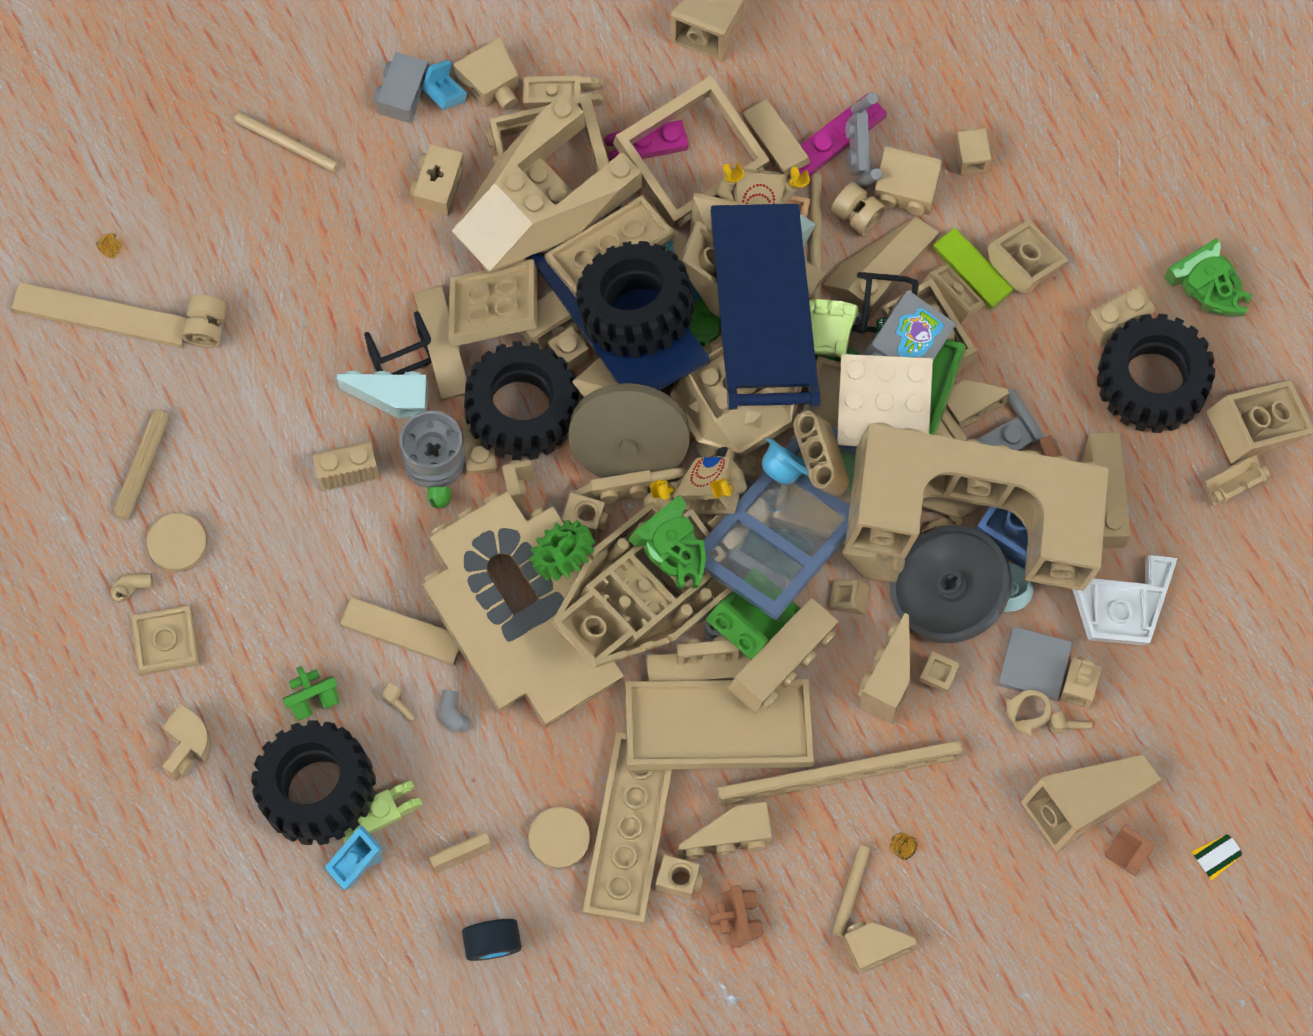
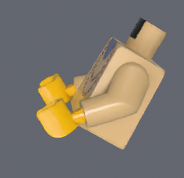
M739 162L736 163L735 168H731L726 163L722 166L725 174H723L719 183L717 194L721 199L749 205L786 204L798 188L809 184L810 177L807 170H804L800 175L798 167L790 169L791 177L787 179L788 175L777 171L742 169Z
M721 447L717 450L715 457H703L694 460L688 472L679 481L668 483L667 480H656L650 483L652 498L660 497L663 500H668L671 497L676 498L680 495L687 505L684 510L685 512L692 508L696 514H734L739 496L746 491L747 485L743 471L733 461L735 453L727 447Z

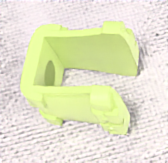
M809 300L815 355L834 358L837 356L841 358V354H848L850 335L856 317H858L859 307L844 301Z

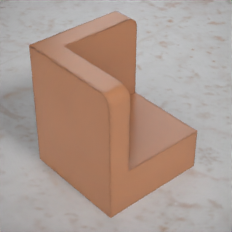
M1124 824L1106 851L1105 857L1133 876H1136L1156 844Z

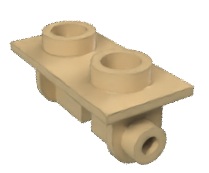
M1253 454L1204 480L1211 504L1214 506L1220 502H1228L1229 498L1243 492V490L1260 482H1266V478L1270 476V473L1266 466H1260L1257 454Z

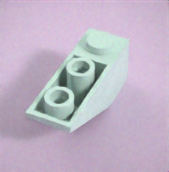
M347 371L344 374H337L339 389L395 418L410 419L416 414L427 411V377L419 372L409 371L405 372L404 375H392L386 371H378L374 374Z

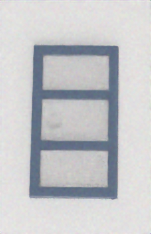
M832 426L837 441L838 429ZM795 436L785 448L803 459ZM838 445L849 477V485L847 490L837 497L831 496L813 486L808 475L802 474L792 484L784 485L776 482L763 472L740 498L735 513L726 514L705 538L706 562L704 571L767 614L770 618L777 620L846 539L857 446Z

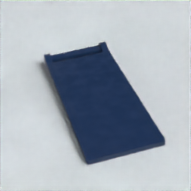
M791 203L711 206L710 214L728 410L738 409V406L809 404L810 407H820V390L818 387L799 205ZM808 386L809 392L737 393V388Z
M541 252L528 256L529 259L535 260L536 267L618 384H640L660 391L710 363L708 354L689 328H684L685 333L678 341L674 339L672 346L665 350L660 348L656 350L657 354L648 356V353L640 354L639 358H631L630 354H625L624 357L614 355L613 350L610 352L602 350L598 344L593 343L587 331H585L576 297L547 263L545 256L541 257ZM646 288L630 290L619 296L612 304V307L621 310L639 309L654 301L659 292Z

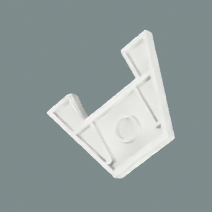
M1147 556L1145 558V584L1093 578L1084 591L1072 589L1088 640L1141 646L1150 644L1178 558Z

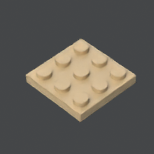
M534 259L516 263L491 274L487 270L450 278L448 339L452 347L537 328V266Z
M841 354L837 444L841 446H858L869 423L877 422L887 423L891 427L900 429L915 428L922 433L929 434L933 358Z

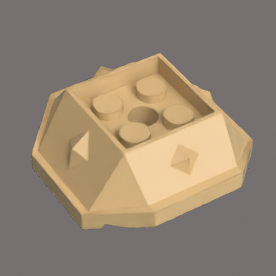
M722 336L702 347L708 354L710 363L676 381L670 393L674 401L684 411L689 427L700 445L717 450L721 447H727L735 455L742 457L767 443L766 438L773 439L791 428L797 415L796 409L798 405L738 406V409L728 410ZM802 387L737 388V393L801 392Z

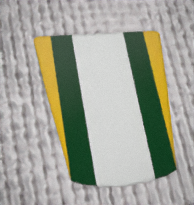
M1228 834L1192 851V854L1211 880H1214L1242 856L1239 846Z

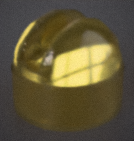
M107 233L96 242L98 250L110 259H114L122 248V240H116L115 233Z
M897 833L891 839L890 849L902 860L911 858L917 850V840L907 833Z

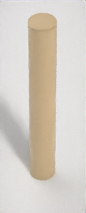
M858 846L832 931L834 936L844 937L871 850L866 846Z

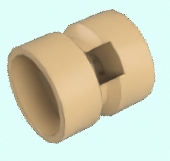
M854 181L849 183L840 192L831 207L832 213L843 221L850 220V226L862 236L872 231L886 210V206L874 196L868 198L867 191Z
M193 295L190 297L187 310L189 319L185 320L182 339L189 344L204 348L219 346L223 329L220 324L224 323L227 304L219 298L208 295Z

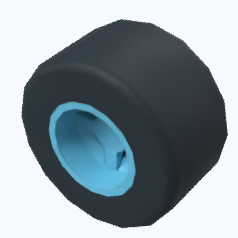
M515 919L485 921L470 925L462 930L466 958L469 961L500 958L521 951L522 948L518 923Z

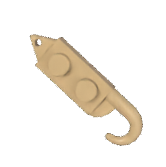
M669 468L652 472L646 470L591 480V484L575 490L574 494L605 502V504H611L618 501V499L630 497L640 499L651 492V482L681 479L688 472V469Z

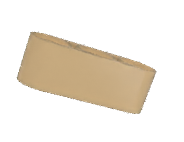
M807 410L796 416L793 427L810 481L813 486L831 496H840L848 488L849 477L832 426L827 420Z

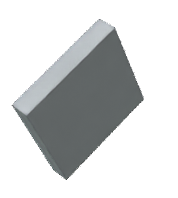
M1013 626L998 686L1019 692L1037 690L1044 693L1049 700L1058 701L1072 642Z

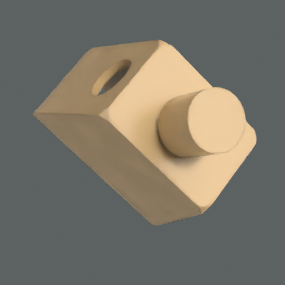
M500 37L453 64L456 79L483 106L488 107L498 101L504 110H509L518 103V99L513 94L519 88L518 75Z

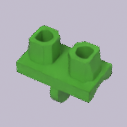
M300 666L296 668L299 677L290 680L289 683L292 690L302 685L305 688L282 698L286 707H290L292 713L300 721L313 715L307 701L308 698L318 694L324 709L338 704L339 699L335 688L338 685L333 676L310 685L309 682L320 678L317 669L305 674L303 667Z

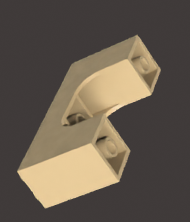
M883 422L869 423L856 448L845 547L906 558L919 535L923 500L931 497L947 498L1001 508L1015 514L1024 524L1028 534L1025 581L1084 591L1101 569L1109 468L1099 466V464L1090 461L1083 463L1071 461L1064 456H1044L1032 450L1018 451L1012 450L1005 445L991 446L980 444L979 441L974 439L959 440L950 438L946 434L932 435L922 433L915 428L900 429L891 427Z

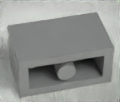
M395 52L392 62L388 61L385 66L383 86L379 85L374 96V102L377 103L380 115L412 123L424 92L422 86L425 73L429 68L428 61Z

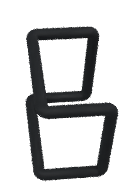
M858 272L857 277L866 280L861 326L853 325L852 331L860 334L877 332L878 327L867 326L872 279L913 284L912 293L916 296L918 293V280L907 276Z
M418 311L414 312V318L421 342L381 358L369 332L364 333L368 352L377 372L383 371L380 364L422 347L425 348L429 358L391 374L404 375L405 372L413 371L432 363L427 347L431 342V337Z

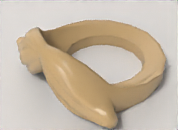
M1026 690L1014 698H1005L1008 717L1014 723L1016 730L1026 733L1030 737L1034 729L1044 725L1051 717L1052 705L1050 700L1040 691ZM1034 696L1044 701L1046 710L1041 717L1016 721L1015 716L1018 709L1026 698Z

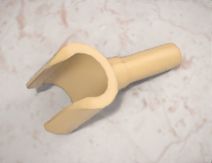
M388 683L382 692L383 701L388 705L394 706L412 722L416 716L398 700L402 690L394 684Z
M1063 712L1051 714L1048 721L1049 728L1054 734L1062 733L1068 729H1092V722L1066 721Z

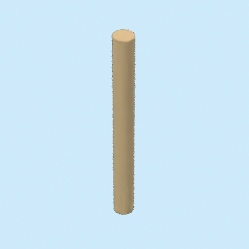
M241 112L236 114L234 118L235 123L333 173L337 170L339 162Z

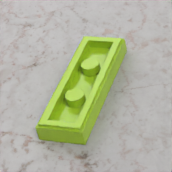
M955 227L933 244V250L959 274L991 310L1013 293L1014 288Z

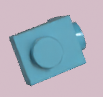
M449 60L431 65L425 73L422 90L443 110L465 102L467 92L449 76L453 65Z

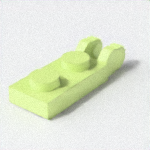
M413 782L402 783L390 791L387 789L375 795L374 801L367 803L370 808L366 817L360 816L358 819L359 826L363 825L371 834L401 820L402 816L419 809L423 805L420 798L411 799L398 808L394 802V799L410 793L415 788ZM358 827L354 831L349 828L344 832L345 837L342 838L344 843H346Z

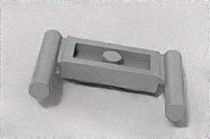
M873 92L867 94L851 106V112L854 115L849 117V121L845 125L846 138L850 139L847 165L851 167L852 175H859L855 183L863 189L882 177L880 169L874 168L871 170L868 113H866V109L878 101V96Z
M1014 388L1008 390L1009 397L1007 401L1018 417L976 439L980 444L991 446L1005 445L1012 450L1023 451L1033 444L1039 443V439L1045 437Z

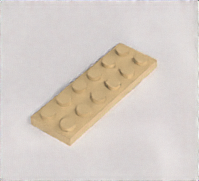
M616 732L582 913L644 925L673 769L628 770L626 733Z

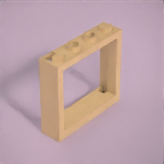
M712 75L617 134L613 142L618 152H623L642 172V187L672 228L678 224L683 226L691 222L693 200L676 209L634 148V143L710 96L754 160L742 169L765 170L770 162ZM719 183L702 194L719 198L717 194Z
M589 95L572 100L584 112V128L596 172H598L609 162L591 96ZM546 106L489 119L490 131H486L489 148L495 146L497 155L492 156L494 165L505 152L502 137L523 132Z

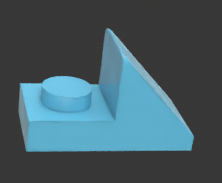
M363 825L359 826L324 868L343 890H347L355 884L368 867L382 861L383 848Z

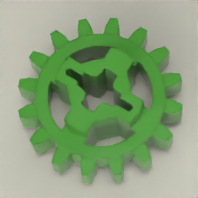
M566 520L563 526H560L557 522L553 529L544 530V538L536 539L539 545L531 548V552L534 555L530 557V561L536 572L547 581L551 577L555 581H559L561 575L569 578L571 572L574 570L579 572L581 570L579 567L581 563L589 562L586 555L594 552L591 545L595 543V540L584 524L581 525L578 520L573 524Z

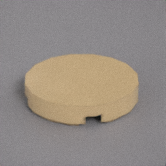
M171 513L161 517L152 525L147 534L146 547L152 561L159 568L168 572L187 571L193 569L202 561L207 551V537L203 526L194 517L185 513Z
M565 807L549 808L540 813L532 822L528 834L530 850L535 858L545 867L557 870L571 868L587 854L590 845L589 827L584 818L573 809Z

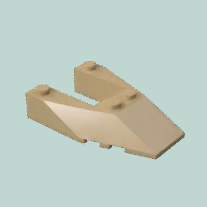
M565 92L546 106L502 154L452 230V234L490 274L522 262L524 258L538 252L545 253L550 251L554 246L566 242L602 220L642 187V172L623 152L574 191L543 161L585 127L584 112Z
M653 502L649 503L593 548L594 552L587 557L589 562L584 563L551 622L593 668L677 640L705 621L721 600H725L733 592L707 573L702 577L697 589H692L691 586L676 599L638 560L645 553L643 546H634L628 539L635 530L660 511Z

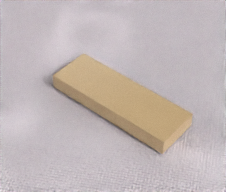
M768 99L742 112L744 120L783 174L789 175L792 167L800 169L810 163L809 157Z

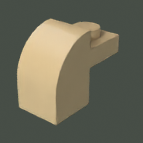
M180 704L162 727L165 735L178 744V747L162 766L166 774L176 781L180 775L185 776L191 770L195 757L206 763L211 752V738L204 723L195 713Z

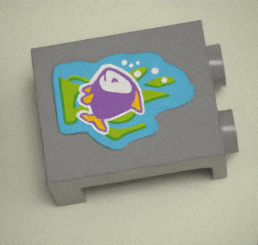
M907 290L898 299L893 307V311L863 354L933 358L934 360L956 326V323Z

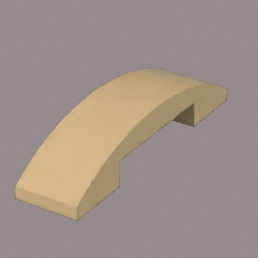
M442 286L415 292L413 294L417 310L431 337V342L427 347L441 401L465 395L467 379L459 347H452L448 339L449 310Z

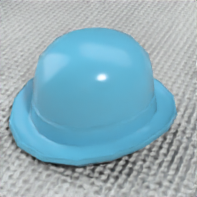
M765 439L770 446L762 459V468L768 476L780 484L788 485L795 482L802 474L808 475L805 462L801 457L780 446L773 439Z

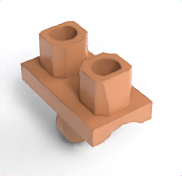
M734 885L730 887V890L721 893L723 902L716 903L718 914L710 916L709 919L711 925H720L723 935L729 934L732 948H740L749 941L762 936L764 930L760 919L748 920L746 910H753L757 907L756 891L742 890L741 885Z

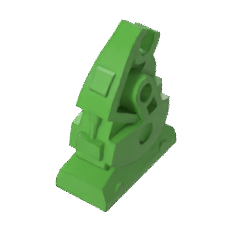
M1217 238L1168 268L1164 277L1167 282L1172 286L1182 284L1184 291L1189 297L1196 298L1202 303L1200 309L1219 316H1245L1248 307H1240L1237 301L1243 300L1249 303L1252 295L1242 291V283L1236 274L1235 268L1226 257L1220 254L1221 244Z
M679 495L635 530L628 540L634 546H643L647 557L656 566H659L667 575L675 576L678 588H684L686 585L684 577L689 576L693 580L692 589H697L701 583L705 568V546L703 540H698L693 532L695 526L688 518L682 515L687 505Z

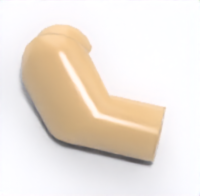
M152 573L123 574L111 588L112 599L116 602H123L137 588H152Z

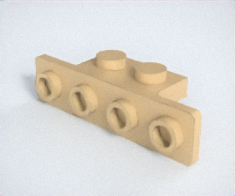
M725 636L716 637L710 642L688 639L684 640L682 644H677V653L647 656L648 681L731 680L751 660Z

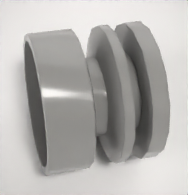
M423 411L412 416L404 424L399 435L403 465L408 477L417 485L425 488L445 487L452 484L462 474L465 466L463 437L457 422L448 414L439 411Z

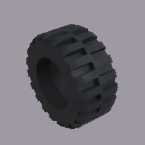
M629 241L623 242V246L615 248L613 245L607 248L606 253L603 255L600 253L592 259V265H586L582 271L583 277L581 276L577 282L576 301L585 331H587L593 343L599 345V348L606 352L613 350V354L624 357L625 354H630L631 358H639L640 354L648 353V356L657 354L656 350L660 348L665 350L673 345L672 341L674 339L678 341L685 333L684 328H688L691 324L695 303L686 267L683 261L678 260V256L671 250L666 251L664 246L656 243L650 246L647 241H639L638 244H632ZM646 288L659 292L654 301L639 309L621 310L612 307V304L619 296L630 290Z
M1151 314L1141 315L1139 322L1132 318L1125 322L1123 328L1118 327L1113 332L1111 339L1107 341L1098 366L1097 386L1101 388L1099 394L1102 401H1109L1107 408L1112 415L1118 413L1121 416L1120 422L1128 426L1129 422L1136 424L1135 430L1143 432L1148 427L1152 428L1153 433H1162L1164 427H1168V430L1172 431L1178 429L1181 422L1183 424L1189 423L1193 420L1195 413H1199L1203 408L1215 378L1216 369L1212 367L1215 359L1213 352H1207L1209 343L1205 337L1199 339L1197 337L1199 331L1193 325L1187 328L1183 325L1184 320L1176 317L1175 321L1167 319V314H1158L1157 318H1152ZM1143 354L1165 356L1179 368L1183 377V383L1180 388L1169 393L1147 391L1133 380L1128 368L1129 363L1135 357Z
M513 341L511 347H506V344L496 346L495 353L487 351L481 356V363L475 362L471 368V376L467 377L465 385L466 423L471 425L470 432L475 439L481 438V446L486 450H490L493 447L496 449L495 455L504 458L505 454L512 455V460H521V456H528L529 460L538 459L539 453L542 451L545 455L552 453L555 444L561 446L567 440L571 415L578 405L579 390L572 382L576 378L573 370H567L568 363L563 357L558 359L554 357V350L548 347L545 350L539 349V344L530 342V346H523L522 341ZM526 382L537 386L546 394L549 399V408L536 418L516 420L505 416L496 408L493 403V396L501 387L507 384Z
M308 720L306 726H302L298 722L291 725V730L285 733L281 730L276 733L277 739L272 743L267 741L262 747L265 753L263 756H257L254 765L258 771H253L251 776V782L254 785L252 789L253 797L270 825L278 833H282L286 839L292 842L298 839L303 845H312L313 840H316L319 845L329 844V838L335 837L339 840L345 837L344 832L347 829L351 828L354 831L360 825L358 822L360 816L366 817L370 808L367 803L374 801L376 793L372 787L376 784V776L372 770L373 766L357 739L353 738L351 733L345 728L341 727L338 729L335 723L326 721L321 726L318 720ZM323 761L339 766L340 775L338 782L327 797L312 804H297L289 800L290 784L302 768L309 764Z

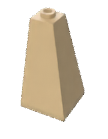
M684 0L671 13V42L723 62L752 0Z
M1144 755L1047 775L1039 780L1021 803L1057 853L1149 793L1161 781V778L1155 766L1148 762Z

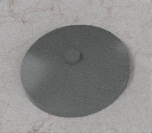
M942 526L917 537L905 558V565L902 572L898 575L897 582H890L891 600L900 619H902L904 613L909 614V629L916 635L937 643H958L980 635L1000 617L1010 597L1012 585L1011 571L1000 547L985 533L967 526Z

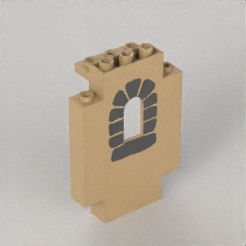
M508 491L501 495L499 492H495L483 501L485 505L476 510L473 507L468 508L457 516L459 520L450 526L447 523H443L431 532L433 536L429 537V544L435 552V560L441 569L445 568V571L441 572L440 569H437L424 578L426 582L422 584V590L498 713L525 697L545 728L619 683L624 676L615 661L593 668L551 624L579 572L574 570L569 578L561 575L559 581H555L553 577L547 581L532 567L533 564L530 561V557L534 554L531 552V548L539 545L536 539L544 538V530L553 529L555 523L558 522L560 526L564 524L554 507L552 506L547 510L541 507L528 516L530 520L526 521ZM499 554H505L514 559L538 597L537 601L514 615L487 572L488 562L492 557ZM581 563L579 565L580 569L582 568L584 563Z

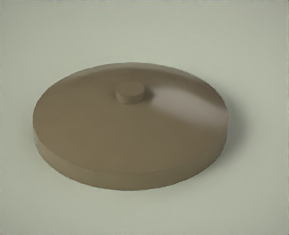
M622 383L599 388L583 398L571 415L568 436L571 450L580 464L596 476L605 478L646 470L652 472L677 468L688 451L690 427L682 408L667 394L645 385Z

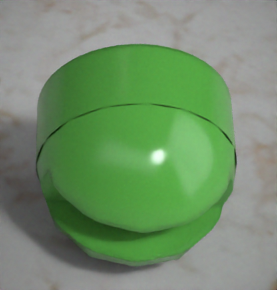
M428 487L427 497L431 506L434 508L446 507L451 500V488Z

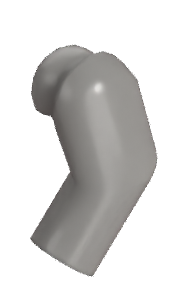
M444 690L440 709L441 720L453 732H466L469 729L470 720L456 709L458 692Z

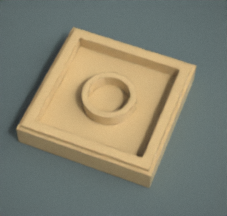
M191 605L130 616L140 676L200 665Z

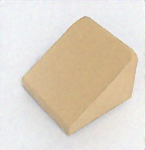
M860 579L833 580L829 609L859 615L866 614L869 586Z

